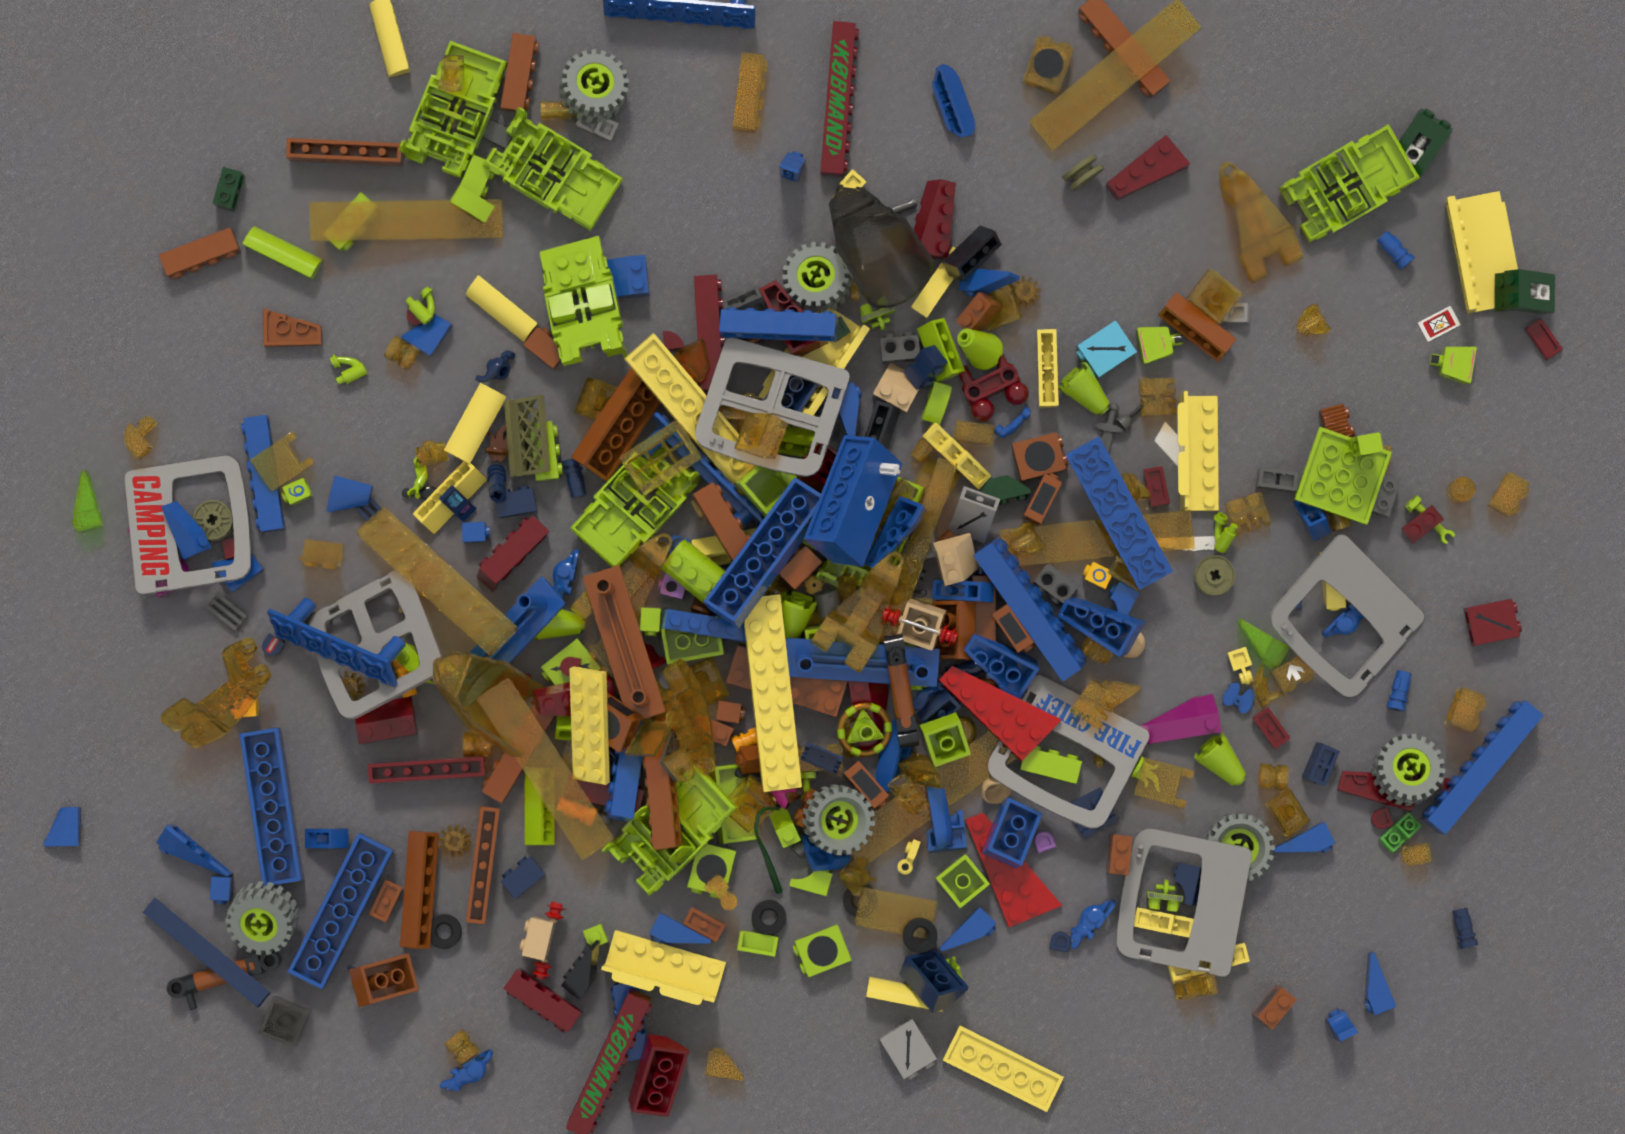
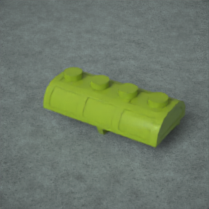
M685 539L677 545L661 567V570L703 604H705L704 600L725 573V570Z

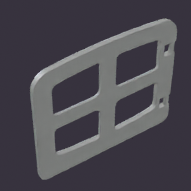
M728 338L724 343L696 427L695 436L697 442L706 449L751 465L797 476H813L819 472L850 375L848 371L740 339ZM735 364L754 365L775 371L766 400L760 401L726 390ZM791 376L802 378L828 389L829 393L820 417L782 406L781 402ZM834 389L841 390L838 399L832 398ZM721 406H728L760 417L754 440L750 447L713 433V426ZM776 422L787 423L815 432L806 459L791 458L766 452V447ZM816 444L823 445L820 455L814 453Z
M399 567L383 578L377 579L337 600L336 603L322 608L310 619L309 626L327 633L326 626L329 622L352 611L362 637L361 643L357 646L374 654H378L393 636L401 638L412 633L420 666L416 670L397 679L398 684L396 687L389 684L385 685L380 680H377L379 689L357 701L351 699L339 673L341 669L347 666L339 665L334 660L325 659L316 653L330 694L340 714L347 719H356L442 674L446 668L413 578L406 567ZM391 579L392 583L382 587L381 583ZM392 590L405 614V620L381 633H376L365 604ZM339 606L340 610L331 615L330 611Z

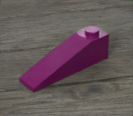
M1213 694L1194 697L1140 726L1149 733L1147 744L1222 732Z

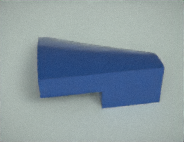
M435 315L428 324L416 326L403 334L401 338L429 356H432L453 325Z
M251 554V569L248 575L240 580L226 581L225 584L231 592H235L265 569L256 557ZM234 558L215 561L212 565L214 568L228 566L234 562ZM226 571L217 572L220 577H226Z
M81 807L60 808L44 841V846H80Z
M958 810L950 817L952 838L949 844L942 850L936 851L932 828L926 832L929 853L967 849L962 810Z

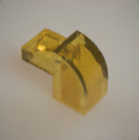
M444 55L441 60L442 76L438 82V90H444L445 92L462 91L464 55Z
M151 416L143 417L137 423L139 425L137 427L130 423L124 432L126 447L139 460L154 448L144 436L158 424Z
M1200 974L1173 981L1177 1000L1218 993L1214 974Z

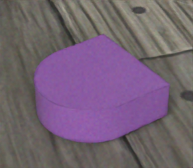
M1042 831L1036 834L1034 844L1038 853L1056 847L1053 836L1050 833Z

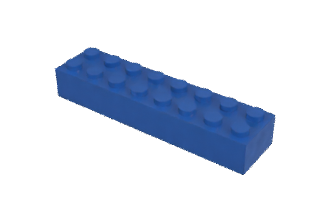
M794 477L704 600L708 609L738 629L804 540L821 496L819 492Z
M997 536L980 548L973 556L1063 682L1083 668L1087 662V657L1083 650L1078 649L1074 644V637L1070 633L1067 634L1064 630L1062 620L1059 617L1056 618L1052 613V606L1042 599L1040 589L1037 586H1033L1030 582L1031 577L1026 570L1023 571L1021 569L1018 558L1014 554L1011 555L1008 551L1009 547L1006 541Z
M1523 700L1511 704L1508 708L1509 713L1507 716H1502L1495 724L1497 728L1493 732L1490 731L1484 737V744L1474 749L1471 753L1473 757L1460 766L1459 770L1461 772L1457 776H1452L1447 782V790H1441L1435 797L1436 802L1424 810L1422 820L1437 833L1445 835L1544 716L1528 701Z
M281 728L241 733L239 735L261 880L264 881V886H267L269 882L277 885L302 881L304 876Z
M363 833L357 834L288 973L320 989L326 987L395 851L394 849Z

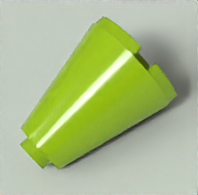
M968 328L963 329L958 334L957 342L973 367L979 370H988L997 365L999 357L1003 354V345L996 335Z
M1083 362L1081 363L1083 367L1080 369L1075 367L1062 379L1063 385H1058V389L1093 414L1102 415L1109 409V400L1090 366Z
M783 591L780 593L785 640L786 638H800L816 609L817 602L813 603V598L803 593L792 591L791 595L786 594L787 591Z
M561 609L533 640L580 634L581 630L584 631L585 619H582V616Z
M1222 732L1219 737L1214 735L1201 745L1200 749L1202 751L1199 754L1195 753L1194 759L1231 786H1239L1244 782L1246 772L1227 737Z

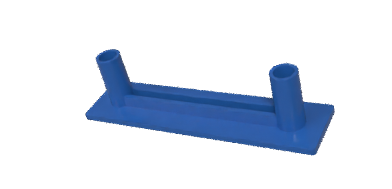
M603 0L604 15L609 17H627L629 19L642 18L649 21L664 20L666 22L676 21L686 24L699 23L706 26L721 25L723 27L733 26L749 29L755 28L756 6L745 5L746 0H730V3L697 0Z
M656 412L653 416V421L659 427L637 448V451L648 460L667 442L694 471L699 473L700 477L708 485L713 482L714 485L718 484L723 492V495H721L723 500L730 503L736 512L733 515L734 518H739L743 528L751 520L759 526L763 521V514L744 495L740 496L736 492L737 488L719 469H713L709 465V459L690 440L686 442L683 439V433L663 413L659 414Z
M1096 437L1067 453L1066 458L1138 589H1142L1172 573L1173 570L1100 437Z
M540 577L525 594H521L518 597L515 605L456 666L455 669L458 671L456 675H445L442 678V687L449 691L463 710H467L566 605V602L545 577Z
M304 598L288 616L272 609L267 611L270 622L275 630V635L278 638L288 640L295 646L304 647L309 652L318 653L325 659L334 660L339 665L350 667L355 672L364 673L369 678L380 680L385 685L389 684L396 687L398 684L391 663L406 646L405 642L398 636H393L378 654H374L303 623L316 608L314 602L308 598Z
M786 638L790 677L890 684L884 644ZM905 646L910 685L936 687L940 650L934 648L931 651L923 647Z

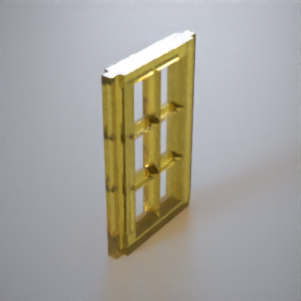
M676 419L619 458L645 496L702 457L682 425ZM677 432L683 441L669 449L664 440ZM661 443L666 452L653 460L647 451ZM685 444L690 454L677 461L672 452ZM644 454L650 463L636 471L631 462ZM669 455L674 464L660 472L655 463ZM652 466L657 475L644 483L639 474Z

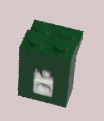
M1422 108L1418 110L1412 122L1399 139V143L1420 176L1423 175L1453 130L1448 121L1444 119L1439 120L1434 117L1435 114L1431 110H1424ZM1419 132L1423 134L1416 143L1413 142ZM1427 138H1429L1431 141L1424 150L1422 147H1424V144L1428 141ZM1415 149L1419 155L1412 157L1409 154V150Z
M1522 269L1495 273V312L1555 313V274Z

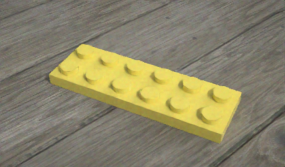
M573 666L569 668L573 779L606 785L610 783L607 674L604 671Z
M959 1025L943 1058V1061L1046 1112L1064 1078Z

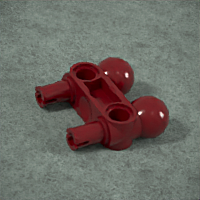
M1004 354L998 359L997 370L977 380L973 379L967 365L963 366L965 371L958 374L963 383L961 389L965 399L971 406V415L979 422L988 421L994 415V405L988 398L1005 391V397L1009 403L1021 405L1029 397L1027 386L1021 382L1016 368L1013 364L1007 362ZM1005 373H1012L1014 378L1010 381L1003 378ZM976 389L979 391V395L971 397L969 391Z

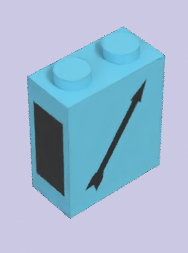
M1116 320L1076 347L1078 350L1076 351L1077 356L1081 361L1085 360L1097 379L1137 353Z

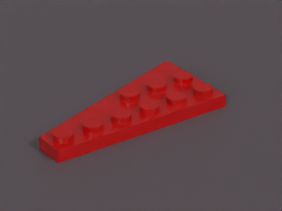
M953 666L938 680L1020 761H1023L1062 720Z
M984 813L965 820L1008 927L1062 906L1025 861L1021 867L1015 869L981 853L993 825Z

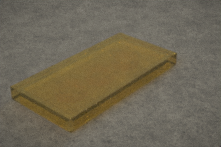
M862 887L854 925L903 934L904 927L912 919L925 918L933 923L937 901ZM917 928L913 936L927 939V932L924 928Z

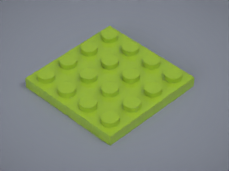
M1318 427L1294 500L1368 525L1392 452L1383 449L1384 451L1376 454L1353 458L1350 444L1351 437Z

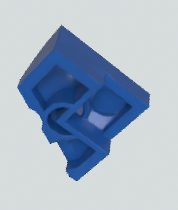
M335 475L326 512L331 513L333 511L369 505L373 486Z
M803 834L802 843L804 851L813 871L847 868L851 859L849 854H830L815 846L808 839L809 835Z

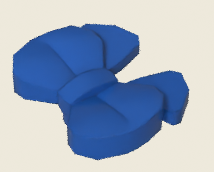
M1239 683L1228 685L1229 689L1223 694V704L1225 706L1235 705L1240 713H1247L1252 707V699H1255L1254 692L1248 689L1243 696L1238 695L1240 690Z

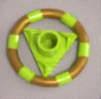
M868 702L858 703L849 707L842 714L837 725V736L841 746L849 754L857 757H870L878 754L885 749L892 735V721L888 713L882 707ZM864 709L878 713L882 717L885 727L884 736ZM860 710L846 740L845 723L850 716ZM882 739L879 744L869 750H860L850 745V743Z

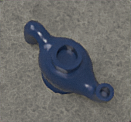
M506 350L500 357L490 359L486 365V374L484 376L477 375L475 380L484 383L493 379L504 380L507 378L511 368L507 360L514 359L515 353Z

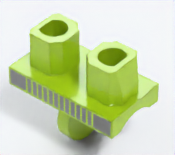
M886 297L876 300L880 310L875 312L872 311L869 303L860 306V320L862 324L877 319V321L871 323L872 328L880 326L881 331L885 330L884 324L889 323L890 319L889 317L883 319L881 317L892 314L895 311L894 306L890 305Z
M1164 879L1163 885L1156 884V890H1162V893L1147 891L1146 897L1148 898L1149 909L1160 910V901L1163 899L1168 900L1167 911L1177 912L1180 902L1183 901V896L1167 894L1168 891L1175 892V886H1170L1167 879Z

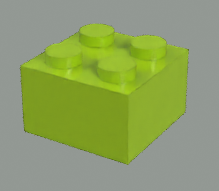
M956 712L919 725L934 767L971 755L961 721Z
M963 854L935 877L959 908L990 885L966 854Z

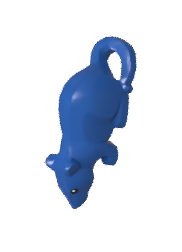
M574 549L567 559L557 563L553 569V588L563 600L566 593L567 595H572L573 587L570 586V583L575 581L576 564L580 553L578 549Z
M1349 603L1346 606L1348 610L1341 611L1321 634L1325 638L1335 634H1351L1357 629L1363 616Z
M1107 900L1101 905H1090L1083 910L1076 928H1071V949L1079 947L1082 938L1087 936L1088 940H1091L1095 934L1093 932L1094 928H1100L1117 904L1114 900Z
M488 1049L466 1061L461 1069L459 1066L452 1069L450 1073L454 1074V1076L442 1081L439 1087L446 1090L459 1091L462 1088L461 1086L467 1083L480 1081L484 1077L486 1065L493 1055L492 1050Z

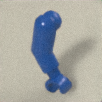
M1025 406L1020 416L1014 418L1005 428L999 424L995 428L994 433L999 438H1005L1014 433L1023 423L1022 421L1030 417L1031 410Z
M939 682L936 687L928 686L923 688V691H920L913 700V707L921 710L926 705L930 696L943 690L941 683Z

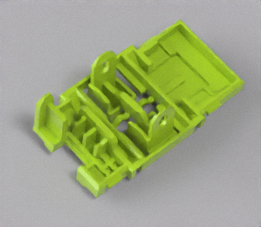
M1388 124L1371 135L1367 134L1360 138L1357 143L1349 142L1298 172L1299 177L1285 182L1284 185L1279 187V191L1288 206L1296 201L1300 205L1308 219L1300 227L1310 243L1315 239L1318 240L1324 237L1330 230L1332 233L1336 232L1388 202L1387 197H1392L1401 192L1400 189L1413 183L1420 177ZM1338 152L1342 156L1350 172L1352 174L1357 172L1358 174L1357 177L1349 180L1346 183H1343V180L1349 177V173L1343 165L1339 156L1336 155V153ZM1318 164V171L1320 172L1328 188H1331L1336 184L1339 185L1338 188L1332 190L1327 195H1325L1323 192L1327 188L1314 167ZM1361 179L1362 184L1359 185V187L1363 192L1364 196L1366 197L1371 208L1368 210V205L1362 197L1361 193L1359 192L1358 188H1354L1353 190L1348 192V189L1346 188L1347 186ZM1341 190L1344 195L1337 198V203L1347 220H1350L1348 222L1345 221L1334 200L1329 202L1327 199Z
M665 444L648 460L635 452L594 495L595 502L591 503L584 510L581 517L570 527L573 533L611 567L621 566L630 557V554L633 555L640 547L639 545L642 543L646 545L647 540L651 539L682 506V503L688 500L686 497L688 492L691 493L701 481L697 471L693 472L688 466L685 468L680 466L678 472L665 460L671 452ZM648 481L651 482L652 485L641 495L639 492L643 488L642 482L645 484ZM610 485L611 490L615 492L627 504L634 497L637 498V501L629 508L628 511L624 509L626 504L623 503L615 494H613L608 489ZM656 487L658 490L655 493L660 498L653 496L647 501L645 497ZM662 500H664L671 508H673L672 511ZM640 502L644 505V507L639 511V515L646 522H644L637 514H635L634 516L630 514Z
M693 762L676 782L680 825L684 826L682 828L684 831H681L682 846L678 849L654 850V847L651 845L652 828L649 825L650 808L646 804L621 829L623 834L619 835L613 842H609L601 850L602 853L611 852L622 864L631 858L644 872L636 882L648 896L658 891L664 885V881H671L673 876L677 875L708 844V841L714 838L712 834L738 809L735 803L697 762Z

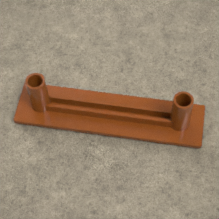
M617 565L584 576V584L622 703L642 715L641 720L665 713L666 710L620 566Z

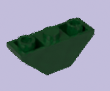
M1009 475L989 479L981 492L999 498L1000 502L998 505L1009 503V499L1016 498L1017 501L1028 499L1027 495L1031 494V489Z

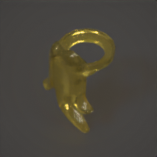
M1264 664L1256 672L1255 681L1251 682L1261 708L1268 706L1271 700L1284 696V692H1269L1267 684L1269 676L1262 677Z

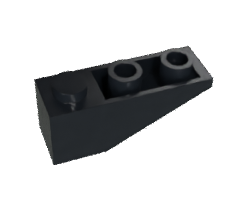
M598 940L593 945L588 944L581 952L584 956H579L572 964L575 968L573 970L569 968L563 976L565 981L561 986L578 1000L596 979L600 944Z

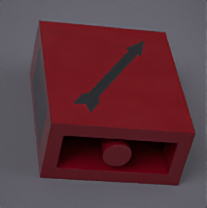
M1512 599L1464 608L1471 646L1519 637V632H1522L1521 623L1516 619V613H1518L1517 605Z

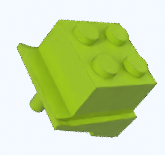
M772 449V450L769 452V453L777 454V453L774 451V449ZM754 466L735 484L763 516L766 517L794 477L797 478V476Z

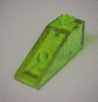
M86 470L81 471L73 510L74 518L72 519L74 529H77L80 533L104 527L91 478Z
M1237 619V625L1259 658L1264 660L1262 663L1271 669L1273 666L1279 667L1290 647L1243 619Z

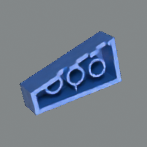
M1077 597L1065 600L1057 615L1118 657L1127 655L1146 623V621Z
M614 983L612 985V1000H615L616 1003L614 1008L615 1018L629 988L638 992L639 988L623 983ZM645 1023L640 1033L637 1031L634 1038H636V1042L632 1049L628 1048L626 1055H629L627 1061L641 1059L647 1040Z

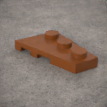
M263 308L264 347L322 346L321 325Z

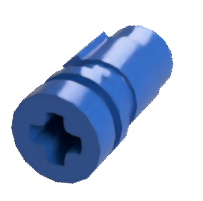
M1389 231L1385 232L1377 240L1381 248L1392 257L1393 263H1397V267L1400 270L1404 269L1415 259L1412 253H1408L1409 250L1407 248L1404 249L1402 247V242L1395 235L1392 236Z
M1400 670L1396 671L1392 693L1388 697L1390 701H1387L1386 708L1405 712V703L1408 701L1406 697L1411 683V673Z

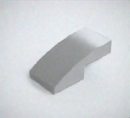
M583 116L581 120L577 119L574 126L611 141L619 123L610 119L606 120L604 116L602 122H596V118H593L592 122H586L587 117Z
M1209 302L1208 317L1215 322L1250 323V304Z

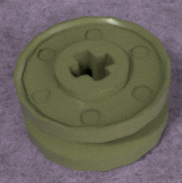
M1095 154L1087 157L1062 176L1064 182L1071 179L1074 180L1069 187L1071 192L1079 189L1104 170L1102 164L1093 168L1092 164L1097 160Z
M208 500L201 503L194 511L192 518L204 530L208 540L221 541L232 533L234 529L232 510L223 502ZM213 516L215 518H218V520L215 521V525L210 523V521L213 520Z
M1218 555L1208 556L1202 559L1195 567L1193 574L1194 583L1197 589L1204 595L1211 597L1220 596L1232 587L1235 580V569L1225 557ZM1215 571L1217 572L1216 576L1219 578L1212 580V575H1210V572L1213 573Z

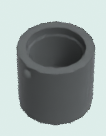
M837 588L821 590L813 595L817 602L816 607L820 618L830 617L843 612Z

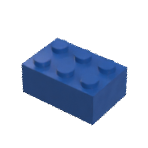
M1009 797L1004 799L981 853L1015 869L1021 867L1043 813Z

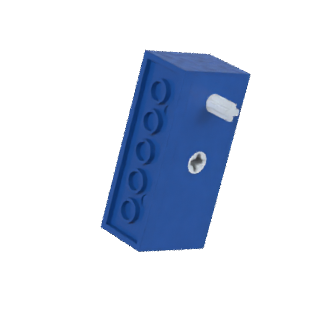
M844 435L804 539L832 563L863 567L903 463L875 438Z

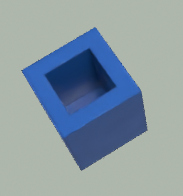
M486 522L462 523L463 543L487 542V538L490 537V526H486Z
M211 876L210 900H215V904H226L227 901L232 900L233 877Z

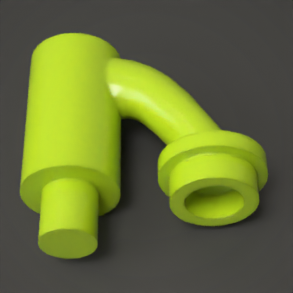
M428 286L420 293L421 298L427 300V309L419 300L415 301L411 296L405 300L409 305L408 309L423 325L428 324L433 319L435 312L432 296L433 289Z
M335 354L330 357L334 368L341 367V363L352 366L341 372L342 375L336 378L339 385L344 382L349 384L368 374L363 363L355 358L336 357Z
M1218 512L1213 517L1216 521L1214 530L1216 543L1214 548L1221 553H1226L1237 535L1236 529L1238 526L1231 523L1222 532V525L1227 524L1228 517L1224 513Z

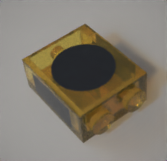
M1047 36L1037 37L1022 83L1058 95L1074 48H1071V45L1065 42H1053V39Z

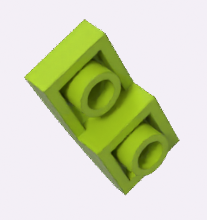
M460 185L449 201L484 223L495 207Z
M934 380V384L931 386L927 396L928 401L921 415L923 420L932 423L936 422L940 425L949 401L952 386Z

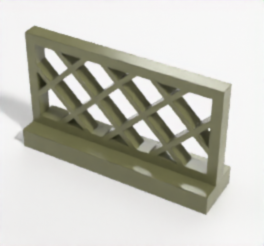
M544 395L504 401L510 477H527L533 474L550 472ZM536 400H538L537 410L533 408ZM530 412L534 415L531 421L527 418ZM537 420L540 424L539 429L535 427ZM531 431L535 433L533 440L529 437ZM539 439L541 440L540 449L536 446ZM533 450L537 453L534 459L530 456ZM540 459L543 460V468L538 465Z

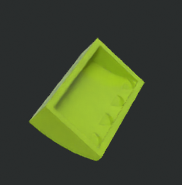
M736 764L710 767L712 780L738 807L717 830L719 844L756 840L754 824L757 810L753 779L737 778L734 772L739 767Z

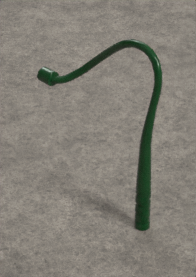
M775 800V807H763L757 813L754 831L775 893L780 894L783 890L778 880L779 878L758 832L761 814L767 810H780L781 806Z

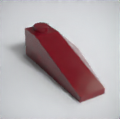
M848 681L852 705L868 702L876 704L886 711L889 695L886 683ZM864 709L882 733L884 726L882 717L878 713ZM860 710L853 714L854 721H856ZM881 739L858 742L859 749H872L881 742Z

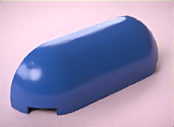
M945 64L939 65L935 69L936 73L934 81H932V88L949 132H953L959 137L970 136L975 130V120L960 78L950 66Z
M896 719L892 720L891 739L885 749L881 751L876 769V781L886 792H894V789L899 784H903L913 747L900 748Z
M923 775L936 851L945 848L952 838V825L946 790L943 783L937 777Z

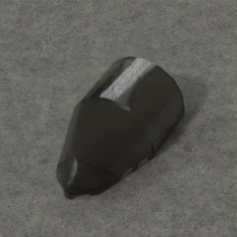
M843 185L837 186L836 193L833 199L830 200L829 208L838 257L869 305L876 308H890L906 302L928 283L933 274L934 263L932 257L906 218L893 212L892 208L886 207L877 197L863 187L848 188Z

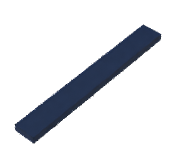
M156 898L142 912L258 1008L271 994L270 991Z

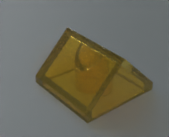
M1290 788L1264 803L1284 836H1290L1310 821Z

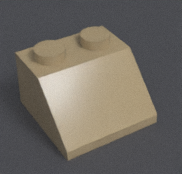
M890 363L878 383L873 397L882 402L893 404L901 412L907 414L920 389H915L903 373L904 369Z
M970 533L933 543L940 575L945 586L964 581L978 569L977 560L973 556L975 551Z

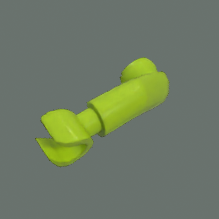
M416 457L413 461L417 478L414 482V487L407 492L409 498L415 493L416 499H419V490L422 489L428 479L426 462L422 457Z

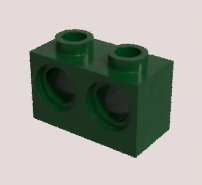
M223 167L213 204L216 207L235 212L245 175L240 171Z

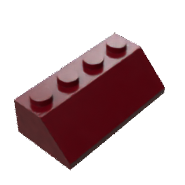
M648 1034L628 1098L632 1112L669 1117L688 1058L689 1049L666 1036Z

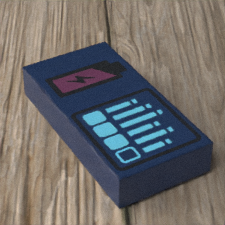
M453 485L439 498L463 522L477 509Z

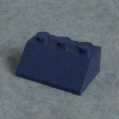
M791 376L781 402L782 406L802 412L819 385L796 376Z
M936 948L905 957L900 975L932 1013L948 1008L968 990V985Z

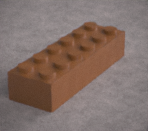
M630 368L571 456L572 459L606 482L611 478L661 403L632 368Z
M737 646L726 683L751 690L747 648ZM790 677L792 703L837 717L848 681Z

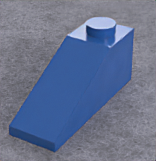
M795 151L792 153L787 152L779 167L780 177L798 183L806 162L803 154Z
M976 269L965 281L960 280L958 290L965 292V296L974 298L978 292L989 294L1018 281L1020 276L1008 271Z
M177 501L161 506L183 560L211 548L204 530Z
M933 580L932 599L993 603V583L962 581L945 586L943 580Z
M1321 822L1275 846V851L1273 850V852L1321 851L1325 853L1332 849L1331 845L1335 841L1325 822Z
M978 907L939 949L945 951L982 938L985 935L990 936L996 929L994 927L996 922Z
M663 913L659 914L649 933L652 935L651 939L660 944L663 941L666 943L709 944L711 942V939Z
M1369 952L1365 998L1367 1001L1364 1004L1368 1013L1371 1012L1373 1015H1377L1397 1006L1375 953Z

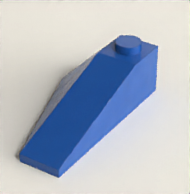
M899 496L872 545L864 565L877 569L917 528L926 512L925 506Z
M977 634L972 635L964 648V651L981 666L1002 691L1019 699L1040 669L1037 659L1021 651L1018 653L1014 648Z

